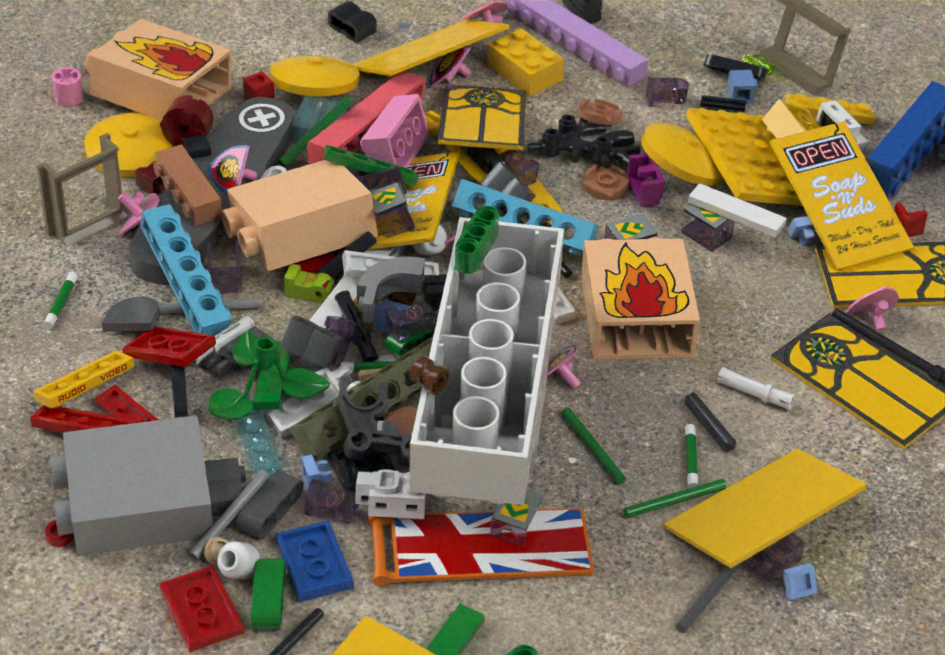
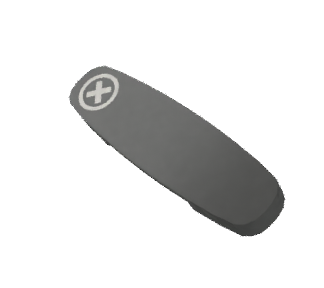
M257 97L246 100L207 137L211 147V155L192 158L221 198L222 210L230 208L228 193L215 184L208 167L223 151L233 146L247 145L250 147L245 168L257 173V178L254 181L260 180L268 168L278 166V161L283 157L295 133L293 108L285 102L272 98ZM242 177L241 185L253 181ZM164 188L159 196L157 207L171 204L174 212L178 213L181 218V225L184 231L189 233L194 250L199 252L202 263L218 245L217 232L223 227L222 218L195 226L190 218L185 217L181 205L175 203L172 192ZM139 226L129 245L131 270L136 277L142 280L168 285L169 282Z

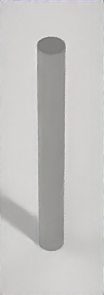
M260 298L222 301L224 307L229 310L261 308ZM180 303L159 304L160 314L184 313Z
M260 470L190 551V554L198 560L203 555L206 542L211 538L218 537L267 481L270 475L265 470Z

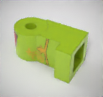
M296 264L290 265L284 277L286 297L310 302L323 303L332 292L335 284L332 277L328 274L301 271L300 265Z

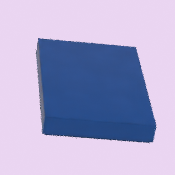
M329 520L275 534V542L282 559H285V568L299 603L354 588L353 578Z

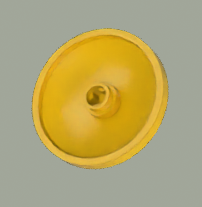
M302 55L284 58L273 63L270 67V79L274 82V86L289 93L305 96H334L350 92L358 86L359 70L351 63L337 58Z
M124 113L108 117L94 125L87 133L84 141L85 155L88 159L101 153L99 136L106 133L110 134L111 142L119 147L117 154L120 177H135L136 169L147 167L156 161L155 152L173 146L162 133L160 127L161 120L142 113ZM103 164L94 167L103 173Z
M665 122L652 123L647 126L641 137L642 146L648 156L664 170L682 180L697 185L700 183L705 186H716L723 182V176L697 133Z

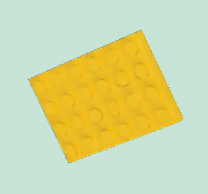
M688 108L686 113L687 119L735 198L750 202L803 206L770 145V141L776 139V137L767 131V125L762 120L764 115H749L742 112L731 113L724 110L713 111L705 108Z

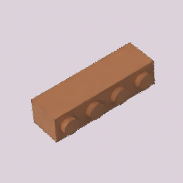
M182 144L155 152L156 163H153L155 174L163 179L166 190L172 192L175 203L181 205L185 217L190 218L195 226L221 218V198Z

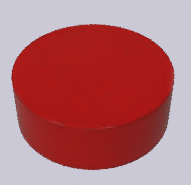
M56 520L51 521L45 528L46 541L51 546L63 547L74 539V533L58 535Z

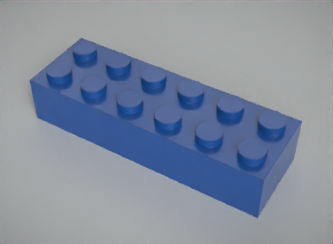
M932 81L867 158V162L888 200L893 195L897 196L901 185L909 181L913 170L921 166L923 158L930 155L935 143H940L945 132V86Z

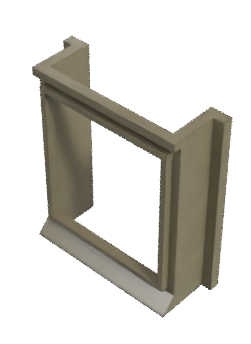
M777 0L786 6L777 36L772 47L760 50L758 58L812 94L817 95L819 90L832 86L851 28L844 27L803 0ZM796 13L830 35L838 36L825 76L784 50Z
M108 133L99 136L101 153L57 173L46 162L37 165L46 234L48 236H56L67 247L128 217L123 208V203L118 199L122 194L117 154L119 147L111 142L110 134ZM103 164L107 204L112 209L69 230L62 183Z

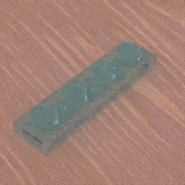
M253 408V411L248 416L235 420L253 476L255 477L261 469L271 476L277 470L282 471L262 411L254 410Z

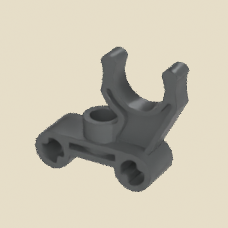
M347 376L341 377L338 383L339 393L336 403L349 431L343 446L345 455L350 459L359 460L366 455L368 450L396 454L397 460L402 466L410 467L409 449L412 435L399 434L398 424L394 422L376 421L374 419L381 415L387 406V389L389 385L386 382L379 383L377 387L378 399L375 404L361 407L353 403L348 396L347 388L350 378ZM358 441L362 445L361 447H357L353 444V442Z

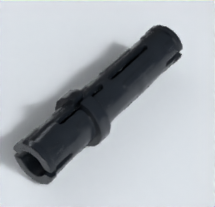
M348 290L339 292L335 295V301H337L344 320L353 336L351 338L353 345L358 347L363 362H375L379 359V355L371 342L372 335L370 331L366 330L350 296V292Z

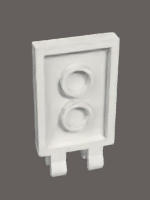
M347 364L340 366L332 372L328 367L315 372L330 382L329 388L322 393L308 399H296L284 392L281 409L262 410L281 438L293 434L289 427L338 397V383L341 377L347 376L350 378L347 390L360 383V381L353 382L349 375L352 373V370Z

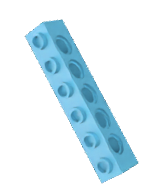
M464 179L460 181L452 204L453 207L458 209L457 214L471 218L472 214L474 215L477 210V201L484 198V206H492L497 210L502 206H507V213L503 217H499V222L521 224V216L529 213L530 218L526 225L542 226L544 222L550 220L553 228H562L564 233L567 229L573 228L574 236L571 239L565 240L563 236V246L569 247L568 252L578 256L583 254L584 240H596L600 228L589 221Z
M171 204L142 211L140 227L194 332L214 336L229 327L232 322L231 313L228 308L224 307L219 290L214 288L209 271L204 269L199 252L194 250L189 233L184 231L179 214L174 212Z

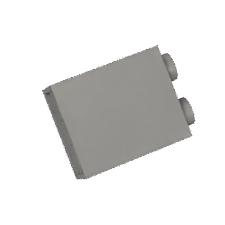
M197 415L63 432L65 455L50 457L54 490L69 488L70 500L54 502L58 535L74 533L77 556L201 539L213 526L211 501Z

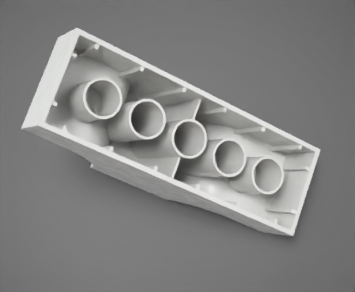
M460 217L429 358L434 361L435 366L440 365L449 370L450 378L446 387L436 395L428 392L424 385L422 387L410 442V491L428 493L437 497L452 496L485 500L494 504L510 503L524 505L530 468H534L545 400L552 328L561 274L564 229L499 222L498 237L479 269L472 274H463L455 268V245L471 218Z

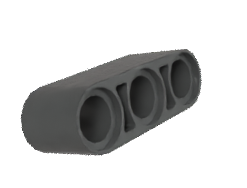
M280 470L275 471L241 509L236 519V528L259 539H264L299 499L304 488V482Z

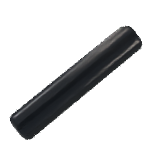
M370 231L365 232L314 274L325 273L333 278L343 270L342 255L345 250L364 253L376 244V238Z
M696 393L687 394L684 401L685 405L725 452L734 450L736 440Z

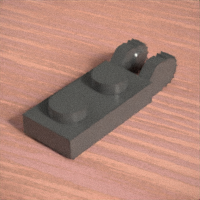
M256 326L249 329L258 338H271ZM242 335L222 347L218 352L213 351L203 361L204 367L208 370L215 367L214 373L219 378L242 367L236 364L232 358L233 348Z

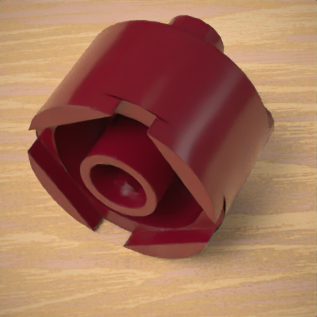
M184 95L175 99L160 122V127L164 137L173 147L181 144L183 146V138L208 135L212 128L214 115L205 101L201 99L196 100L192 98L193 96Z

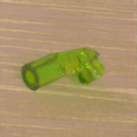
M745 54L742 57V62L766 68L768 75L774 71L775 66L759 55Z

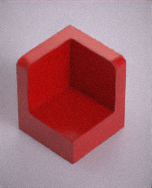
M263 71L243 78L245 101L257 97L275 99L274 82Z
M901 202L895 203L894 211L908 237L923 235L928 213L925 210L908 213Z

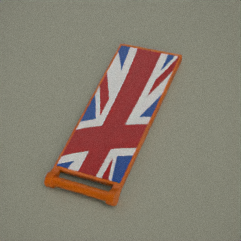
M583 508L536 509L526 529L492 518L495 511L425 513L424 519L368 516L369 526L372 527L375 564L373 583L376 586L383 587L395 582L593 575L594 567ZM391 524L395 572L386 570L383 526Z

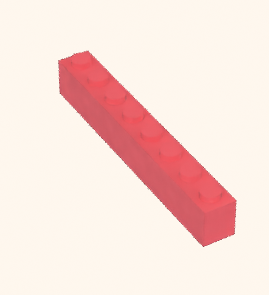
M402 71L393 76L389 81L381 85L380 88L311 139L306 148L308 152L307 162L312 164L324 160L323 150L325 145L354 153L361 148V139L394 96L419 94L421 100L424 98L426 78L407 71Z

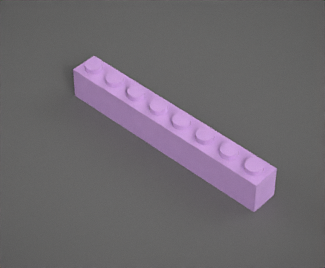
M506 0L508 5L506 11L626 87H630L646 78L647 58L554 1Z

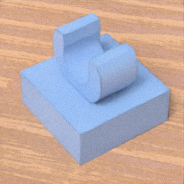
M809 216L793 218L787 230L790 239L799 237L801 245L811 244L810 239L815 237V228Z
M312 454L302 456V476L309 495L319 493L320 482L327 483L332 480L331 470L327 471L328 462L327 460H321L315 463Z
M807 563L783 570L786 596L789 599L794 600L817 593L813 565Z

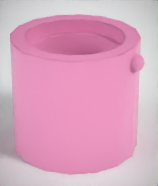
M64 67L52 73L53 93L57 104L69 107L83 101L82 78L79 70L72 67Z

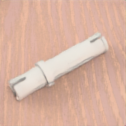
M245 316L214 335L216 345L191 364L196 366L213 351L218 352L222 347L255 326L254 321L249 316Z
M725 367L719 372L718 376H721V378H717L718 383L758 397L763 403L767 404L770 402L786 408V410H790L794 404L792 400H795V394L775 388V385L772 383L765 384Z

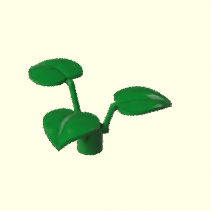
M247 330L238 339L232 352V358L236 364L242 367L252 366L245 391L241 394L238 390L232 388L217 390L209 399L208 411L212 415L225 420H238L248 416L253 411L254 406L253 401L246 397L249 395L257 367L269 369L275 364L280 378L284 380L282 384L283 391L296 399L312 398L328 389L330 382L322 376L303 368H292L286 375L280 364V357L276 356L275 340L269 337L258 338L250 330Z

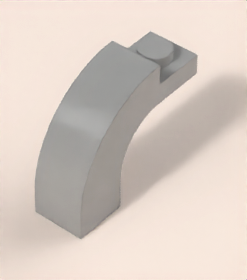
M396 257L383 260L368 268L361 275L357 283V304H359L358 311L363 312L364 323H373L376 306L384 296L395 292L421 294L425 273V258Z

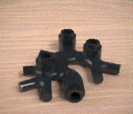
M563 115L561 117L558 130L553 128L546 129L542 139H539L536 143H528V152H540V154L550 157L559 155L560 151L571 152L570 160L573 163L579 162L582 154H592V161L596 164H602L605 169L611 167L610 159H617L628 166L629 156L638 155L641 153L640 146H630L634 145L635 142L632 131L617 130L606 133V125H590L582 117H580L577 124L575 117L572 115ZM606 133L597 137L595 141H586L580 138L587 134Z

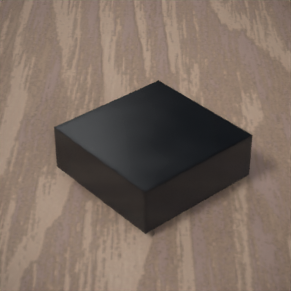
M206 134L183 138V146L191 158L211 155V147Z

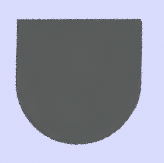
M132 297L116 303L110 308L101 323L103 331H152L160 316L158 302L149 297Z

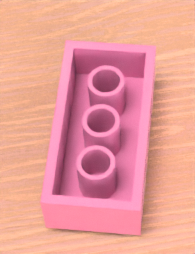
M420 95L394 96L361 139V149L365 152V156L405 168L410 165L413 158H415L430 136Z

